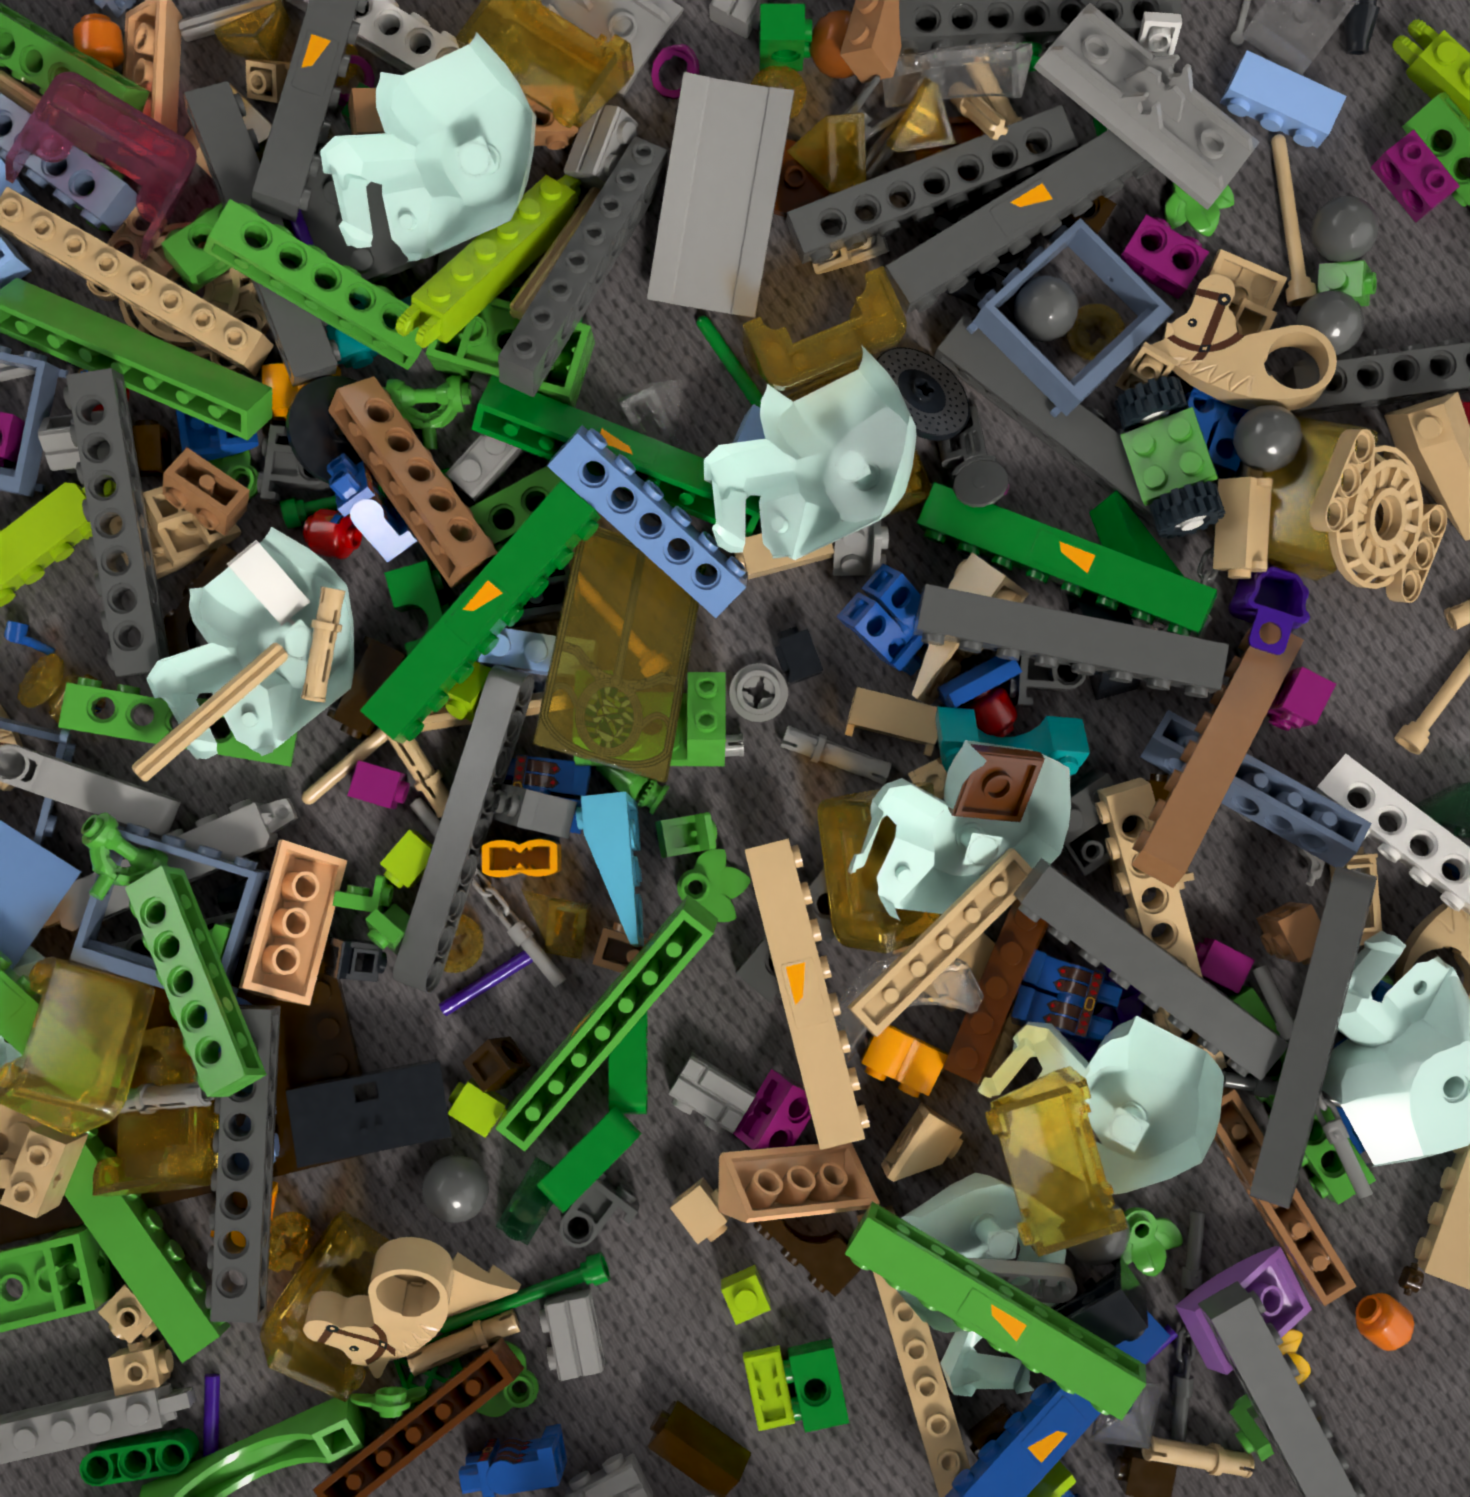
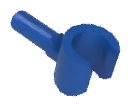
M7 621L4 632L6 640L31 647L53 657L56 649L34 638L26 637L29 625Z

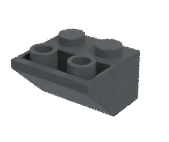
M1095 768L1070 784V820L1062 848L1063 852L1084 876L1111 859L1105 843V838L1110 837L1107 824H1101L1095 803L1100 802L1097 790L1115 784L1107 772ZM1135 815L1129 816L1124 820L1122 824L1123 832L1132 831L1136 827L1137 818Z

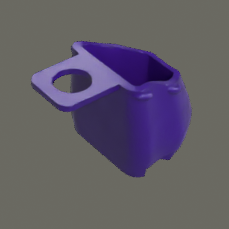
M1267 563L1266 572H1251L1250 579H1239L1234 596L1229 603L1228 611L1235 618L1253 623L1248 638V643L1251 647L1274 655H1280L1286 649L1291 631L1298 629L1310 619V615L1306 611V600L1309 597V590L1294 571L1284 570ZM1271 622L1279 627L1281 636L1277 643L1267 644L1262 641L1259 631L1263 624Z

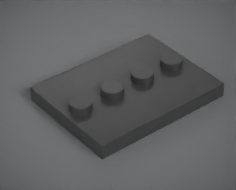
M351 129L335 136L352 135ZM319 142L316 153L321 155L320 151L326 144ZM321 159L317 177L309 175L306 187L312 188L307 211L301 210L315 246L322 249L328 258L338 264L356 269L362 278L372 284L425 262L424 259L408 261V257L402 252L400 246L392 240L382 196V184L370 182L366 186L373 233L372 247L356 248L354 246H347L339 228L343 220L332 174L323 173ZM287 219V222H288V225H289V227H290V230H291L292 234H294V232H293V230H292V227H291V225H290V222H289V220ZM315 279V282L321 288L331 289L329 283L324 279Z

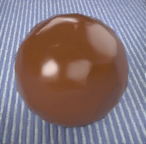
M838 10L829 12L817 21L812 30V42H809L812 61L821 73L832 78L844 79L855 75L840 55L852 11Z

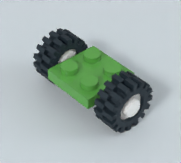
M1162 376L1157 381H1155V378L1148 380V383L1142 384L1140 382L1136 384L1134 389L1128 388L1124 391L1125 394H1120L1117 397L1118 400L1115 401V407L1125 432L1120 436L1142 502L1145 506L1150 505V511L1159 536L1161 538L1167 537L1168 539H1173L1175 536L1180 538L1184 537L1187 533L1191 535L1197 533L1196 530L1207 529L1209 524H1216L1219 522L1218 519H1222L1224 514H1226L1217 486L1211 482L1218 479L1195 411L1193 407L1189 408L1180 380L1173 376L1168 379L1166 376Z

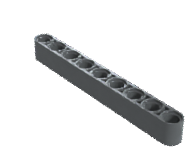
M495 665L488 673L393 969V979L428 994L437 988L442 978L482 853V845L485 844L493 819L492 801L495 793L501 790L502 783L505 781L534 690V677L530 674L502 665Z
M1339 866L1336 867L1331 881L1250 1190L1251 1197L1287 1209L1290 1208L1377 880V876Z

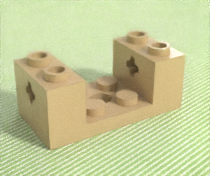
M0 1098V1133L6 1135L9 1140L8 1150L5 1153L0 1152V1187L5 1189L0 1204L33 1218H38L60 1205L88 1134Z

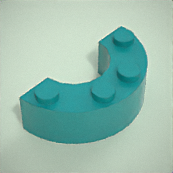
M937 706L935 723L941 762L947 773L965 740L1041 752V754L1069 767L1070 776L1078 771L1090 754L1083 719L1046 716L1039 726L1028 733L1015 737H997L987 735L977 728L973 709Z

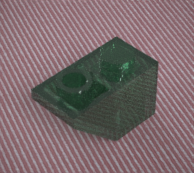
M1469 782L1455 783L1414 804L1438 824L1454 829V836L1470 841Z
M537 1157L534 1159L496 1225L510 1239L521 1241L527 1246L553 1204L536 1186L553 1167Z

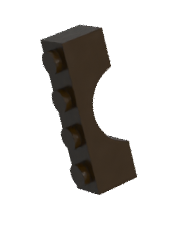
M221 543L218 549L214 548L209 552L203 563L205 566L204 570L197 579L194 578L187 584L182 594L184 599L177 609L169 611L164 618L170 656L197 648V627L193 623L189 609V589L206 586L229 567L227 563L239 554Z
M785 1219L758 1221L753 1224L755 1229L765 1239L769 1241L773 1237L783 1246L780 1252L793 1266L797 1267L801 1264L810 1273L807 1277L808 1280L821 1293L828 1290L836 1297L861 1270L851 1261L850 1257L845 1255L849 1241L837 1230L822 1236H809L794 1230Z

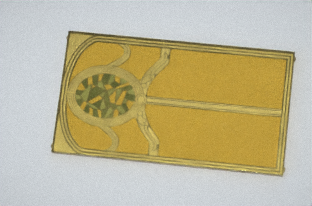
M598 527L596 532L587 541L581 540L575 547L533 744L665 783L669 775L699 603L622 534ZM707 563L697 567L702 575H705Z

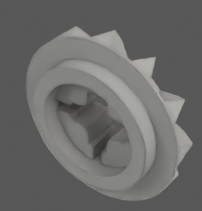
M762 663L751 664L739 670L732 679L729 689L730 702L738 715L751 722L769 721L780 714L786 705L788 698L787 683L782 674L774 667ZM761 677L764 678V691L769 692L770 695H775V697L762 698L756 709L754 708L753 696L742 690L743 688L748 690L749 688H756Z

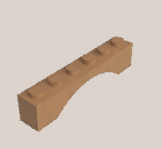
M855 0L840 55L861 83L870 82L875 75H879L880 80L894 76L902 47L899 21L900 0Z

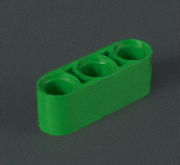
M647 1011L609 1054V1111L616 1106L623 1114H647Z
M614 1106L536 1186L564 1213L642 1133Z
M178 1428L102 1441L82 1459L79 1472L84 1482L91 1486H104L173 1475L181 1472L196 1456L199 1450V1440L193 1431L187 1428ZM171 1444L180 1446L183 1449L184 1457L175 1455L172 1452ZM134 1450L142 1452L147 1462L142 1463L135 1458ZM97 1456L106 1459L109 1469H105L98 1464Z

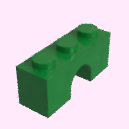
M427 560L384 573L393 606L396 610L404 612L411 609H421L428 616L429 624L426 633L418 640L405 643L407 655L411 653L451 607L450 603H443L440 593L441 590L446 589L442 574L438 569H434L433 565Z

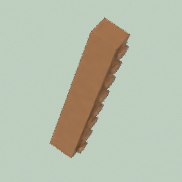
M1268 622L1261 626L1259 634L1263 642L1275 644L1280 639L1281 631L1277 625ZM1251 629L1247 630L1238 648L1243 650L1241 657L1234 656L1224 673L1225 676L1229 677L1226 686L1222 684L1221 690L1214 692L1209 701L1215 707L1211 714L1207 711L1203 713L1194 729L1195 732L1200 734L1197 741L1189 740L1179 758L1185 764L1181 771L1173 770L1163 788L1169 791L1166 800L1164 801L1160 798L1157 800L1148 816V819L1153 821L1150 830L1148 831L1143 828L1132 847L1133 850L1138 852L1131 864L1133 867L1171 888H1174L1185 875L1304 641L1290 633L1284 653L1274 655L1251 647L1248 643Z

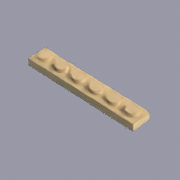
M1009 848L847 1007L872 1035L877 1037L1017 899L1014 892L1032 871L1029 864L1015 849Z

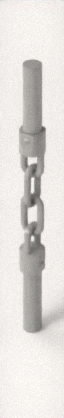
M419 797L410 804V807L431 834L436 837L441 821L422 797ZM476 868L474 877L477 875L486 887L482 889L474 878L472 881L473 887L508 929L507 934L518 947L521 945L554 988L560 986L566 980L565 976L533 938L534 933L523 920H519L500 893L491 885L483 873ZM494 895L503 907L498 910L488 897ZM509 915L515 924L511 925L506 917Z
M1267 965L1253 970V973L1274 1016L1276 1030L1279 1031L1280 1037L1286 1042L1290 1041L1295 1020L1293 1017H1290ZM1321 1092L1315 1114L1330 1145L1333 1144L1358 1199L1370 1196L1373 1192L1347 1139L1350 1136L1339 1112L1332 1101L1324 1099ZM1327 1106H1329L1335 1119L1326 1123L1321 1109L1326 1111L1328 1109Z

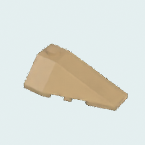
M1455 392L1386 413L1384 416L1395 447L1403 452L1411 461L1420 482L1435 502L1444 506L1448 519L1465 541L1470 540V426L1459 393Z
M971 553L968 559L963 560L957 566L954 578L949 585V589L1023 603L1029 594L974 553ZM944 641L942 646L929 644L912 696L931 705L939 697L937 688L959 676L962 670L961 663L965 658H969L973 654L977 656L979 653L960 650L959 643Z

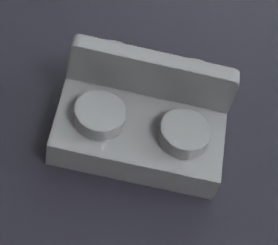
M881 520L835 541L833 545V576L870 575L871 578L882 564L886 565V554H881V549H888V526H881Z

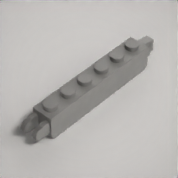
M290 798L266 804L252 803L250 799H246L230 806L231 813L218 818L216 814H212L195 822L197 828L186 833L182 829H178L167 834L185 839V847L198 850L200 845L212 847L222 851L221 858L234 861L236 856L249 858L274 847L278 838L277 832L297 820L298 816ZM141 845L137 848L148 849L149 847ZM164 852L168 855L167 864L169 867L184 869L189 883L221 870ZM127 859L122 860L121 867L131 866ZM94 872L83 878L79 874L42 928L55 927V925L61 924L62 928L70 931L78 930L89 901V891L94 885L97 873ZM114 885L103 921L130 910V899L125 889L127 886Z
M165 1381L160 1387L115 1396L114 1389L2 1414L0 1415V1464L162 1428L168 1421L178 1417L176 1411L190 1408L197 1401L194 1386L172 1390L171 1383Z

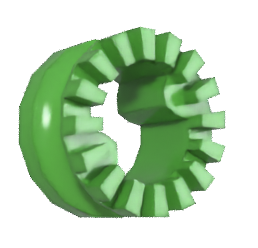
M652 779L645 790L646 793L642 795L637 806L641 808L647 806L650 810L649 813L654 815L670 787L668 785L660 786L657 780Z

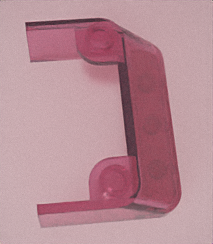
M62 72L54 77L5 157L6 180L13 184L31 153L44 161L55 163L64 160L69 155L73 146H76L142 185L136 198V208L140 216L151 224L143 236L139 257L147 260L169 222L194 170L197 159L196 150L192 143L83 76L74 72Z

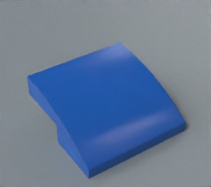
M176 410L182 452L189 448L206 461L235 455L259 446L257 432L247 441Z
M995 656L937 688L939 692L938 698L947 707L957 708L1021 674L1022 670L1017 661L1011 660L1009 662L1007 659Z

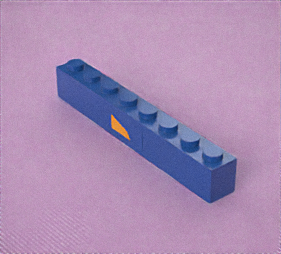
M1148 1311V1328H1146L1145 1332L1134 1341L1127 1342L1125 1340L1115 1346L1143 1364H1146L1170 1337ZM1055 1381L1040 1385L1032 1393L1030 1404L1022 1412H1016L1007 1420L1004 1425L1006 1430L996 1441H989L982 1447L978 1454V1461L970 1469H964L954 1478L952 1482L953 1488L945 1497H1027L1101 1413L1089 1401L1076 1393L1069 1394L1063 1391Z

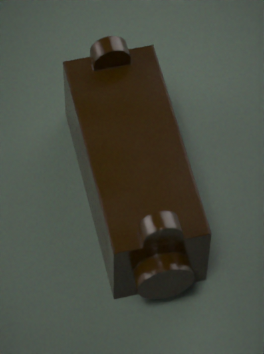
M365 636L363 643L367 644L368 647L353 676L351 689L344 694L336 711L329 708L327 716L342 723L339 730L357 739H360L362 734L370 736L378 727L360 710L407 657V655Z
M674 1400L667 1412L661 1409L650 1426V1430L654 1434L647 1447L716 1497H725L740 1482L751 1452L680 1401Z

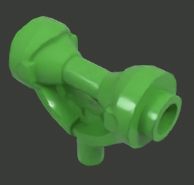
M452 375L436 388L415 389L406 385L405 381L397 378L388 379L386 387H382L388 391L392 402L401 415L409 421L413 429H422L423 446L428 450L438 449L436 428H444L455 418L457 413L465 412V405L472 403L470 382H464L462 375ZM420 403L441 404L436 411L431 413H422L413 407Z
M106 812L89 817L81 829L83 834L82 843L89 848L92 870L99 875L89 894L101 901L112 884L128 886L161 865L169 866L167 864L168 855L163 851L151 847L148 849L137 848L122 838L117 820ZM109 850H114L127 859L131 866L121 867L116 865L109 855Z

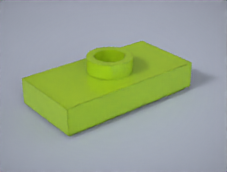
M780 1345L744 1352L743 1359L758 1431L795 1424Z

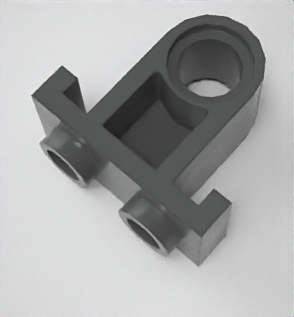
M270 425L269 435H265L262 442V455L266 459L264 471L259 472L257 479V491L261 493L260 498L268 504L280 505V501L284 500V498L278 494L279 487L315 492L331 489L328 483L317 478H310V473L299 463L291 447L285 445V441H288L286 427Z
M1020 656L1017 663L1022 673L1008 680L1007 692L1009 697L1013 698L1014 707L1028 708L1033 705V698L1026 697V690L1066 692L1080 686L1086 679V675L1074 673L1073 679L1070 682H1066L1060 679L1057 674L1059 663H1057L1056 668H1047L1035 665L1034 658Z
M502 783L501 790L495 793L492 801V811L495 812L493 820L568 839L578 802Z
M605 1171L566 1210L560 1222L559 1232L561 1238L572 1247L581 1248L587 1246L594 1240L618 1207L625 1211L623 1220L629 1224L638 1213L640 1206L635 1202L638 1198L636 1194L623 1184H619L618 1187L614 1186L605 1179L608 1175ZM574 1217H583L588 1221L590 1229L586 1232L578 1233L571 1228L570 1220Z

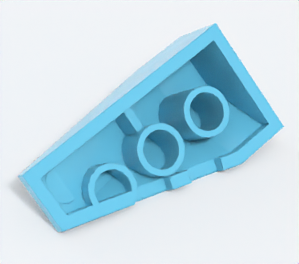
M627 792L581 796L582 807L576 808L578 829H583L586 841L630 944L635 947H643V905L641 895L635 894V887L640 886V882H642L638 858L634 856V851L641 850L637 802Z

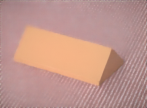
M145 0L126 12L123 76L150 92L136 133L120 131L119 154L176 157L181 33L178 22L182 19V15L172 0Z
M279 840L239 988L257 996L310 1006L336 907L332 906L335 891H340L347 860L289 841Z
M852 1142L820 1150L819 1144L722 1152L719 1156L718 1212L745 1223L868 1209L872 1201L878 1205L880 1204Z

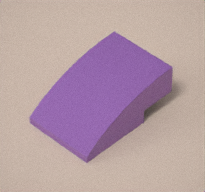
M1279 1246L1261 1251L1227 1268L1206 1281L1175 1305L1208 1369L1228 1375L1233 1370L1198 1303L1238 1281L1248 1293L1252 1290L1255 1291L1266 1309V1312L1261 1314L1265 1323L1271 1322L1281 1338L1312 1310L1282 1248Z

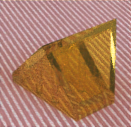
M277 0L215 29L214 32L226 52L247 59L277 61L291 19L281 0Z
M926 77L923 79L886 142V145L898 153L956 144L939 86Z
M864 112L826 115L787 150L830 193L840 192L866 181Z
M522 890L546 943L545 953L581 959L592 903Z

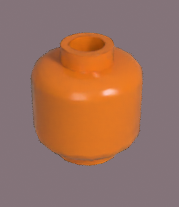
M96 13L88 14L81 17V21L75 24L73 28L74 47L80 52L93 57L113 70L123 63L125 51L122 31L118 24L111 21L110 17Z
M1385 1293L1368 1295L1357 1305L1355 1312L1356 1328L1378 1348L1393 1351L1410 1341L1414 1330L1413 1315L1391 1295Z

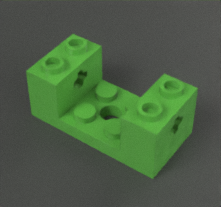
M495 298L448 343L438 339L430 343L426 356L434 369L451 375H462L467 380H470L472 372L489 377L492 375L499 377L498 355L502 351L499 347V340L503 335L513 333L520 322L518 318H513L510 315L511 302ZM578 323L537 393L576 407L595 345L591 326Z
M574 671V694L577 700L584 689L595 681L586 671ZM601 671L606 675L612 676V671ZM688 672V693H681L668 766H725L726 672ZM598 691L596 692V695L600 706H602ZM622 693L615 695L618 699L625 697ZM635 693L641 707L642 720L653 713H660L668 719L673 693ZM604 695L607 702L619 709V703ZM589 700L587 704L593 706L596 701ZM604 707L609 714L617 713L615 709ZM625 708V709H624L625 712L632 714V710H631V709H629V708ZM573 709L572 744L590 752L577 735L574 723L575 711ZM601 709L597 711L596 717L602 716ZM584 716V721L592 723L591 719ZM660 720L651 722L661 728L658 734L647 736L640 732L637 742L627 753L610 759L644 761L659 755L663 750L666 734L665 725ZM610 722L607 725L614 737L616 732L614 730L612 723ZM623 726V729L632 728L630 726ZM585 728L587 733L595 734L594 729ZM621 734L620 737H625V738H627L628 735H627V734ZM599 737L592 740L597 746H599ZM613 738V742L615 744H617L618 746L622 744L617 739ZM574 756L575 766H607Z
M86 1225L64 1229L46 1240L0 1251V1333L95 1310L116 1294L108 1256ZM9 1278H15L22 1283L23 1294L21 1297H13L7 1292L6 1284Z

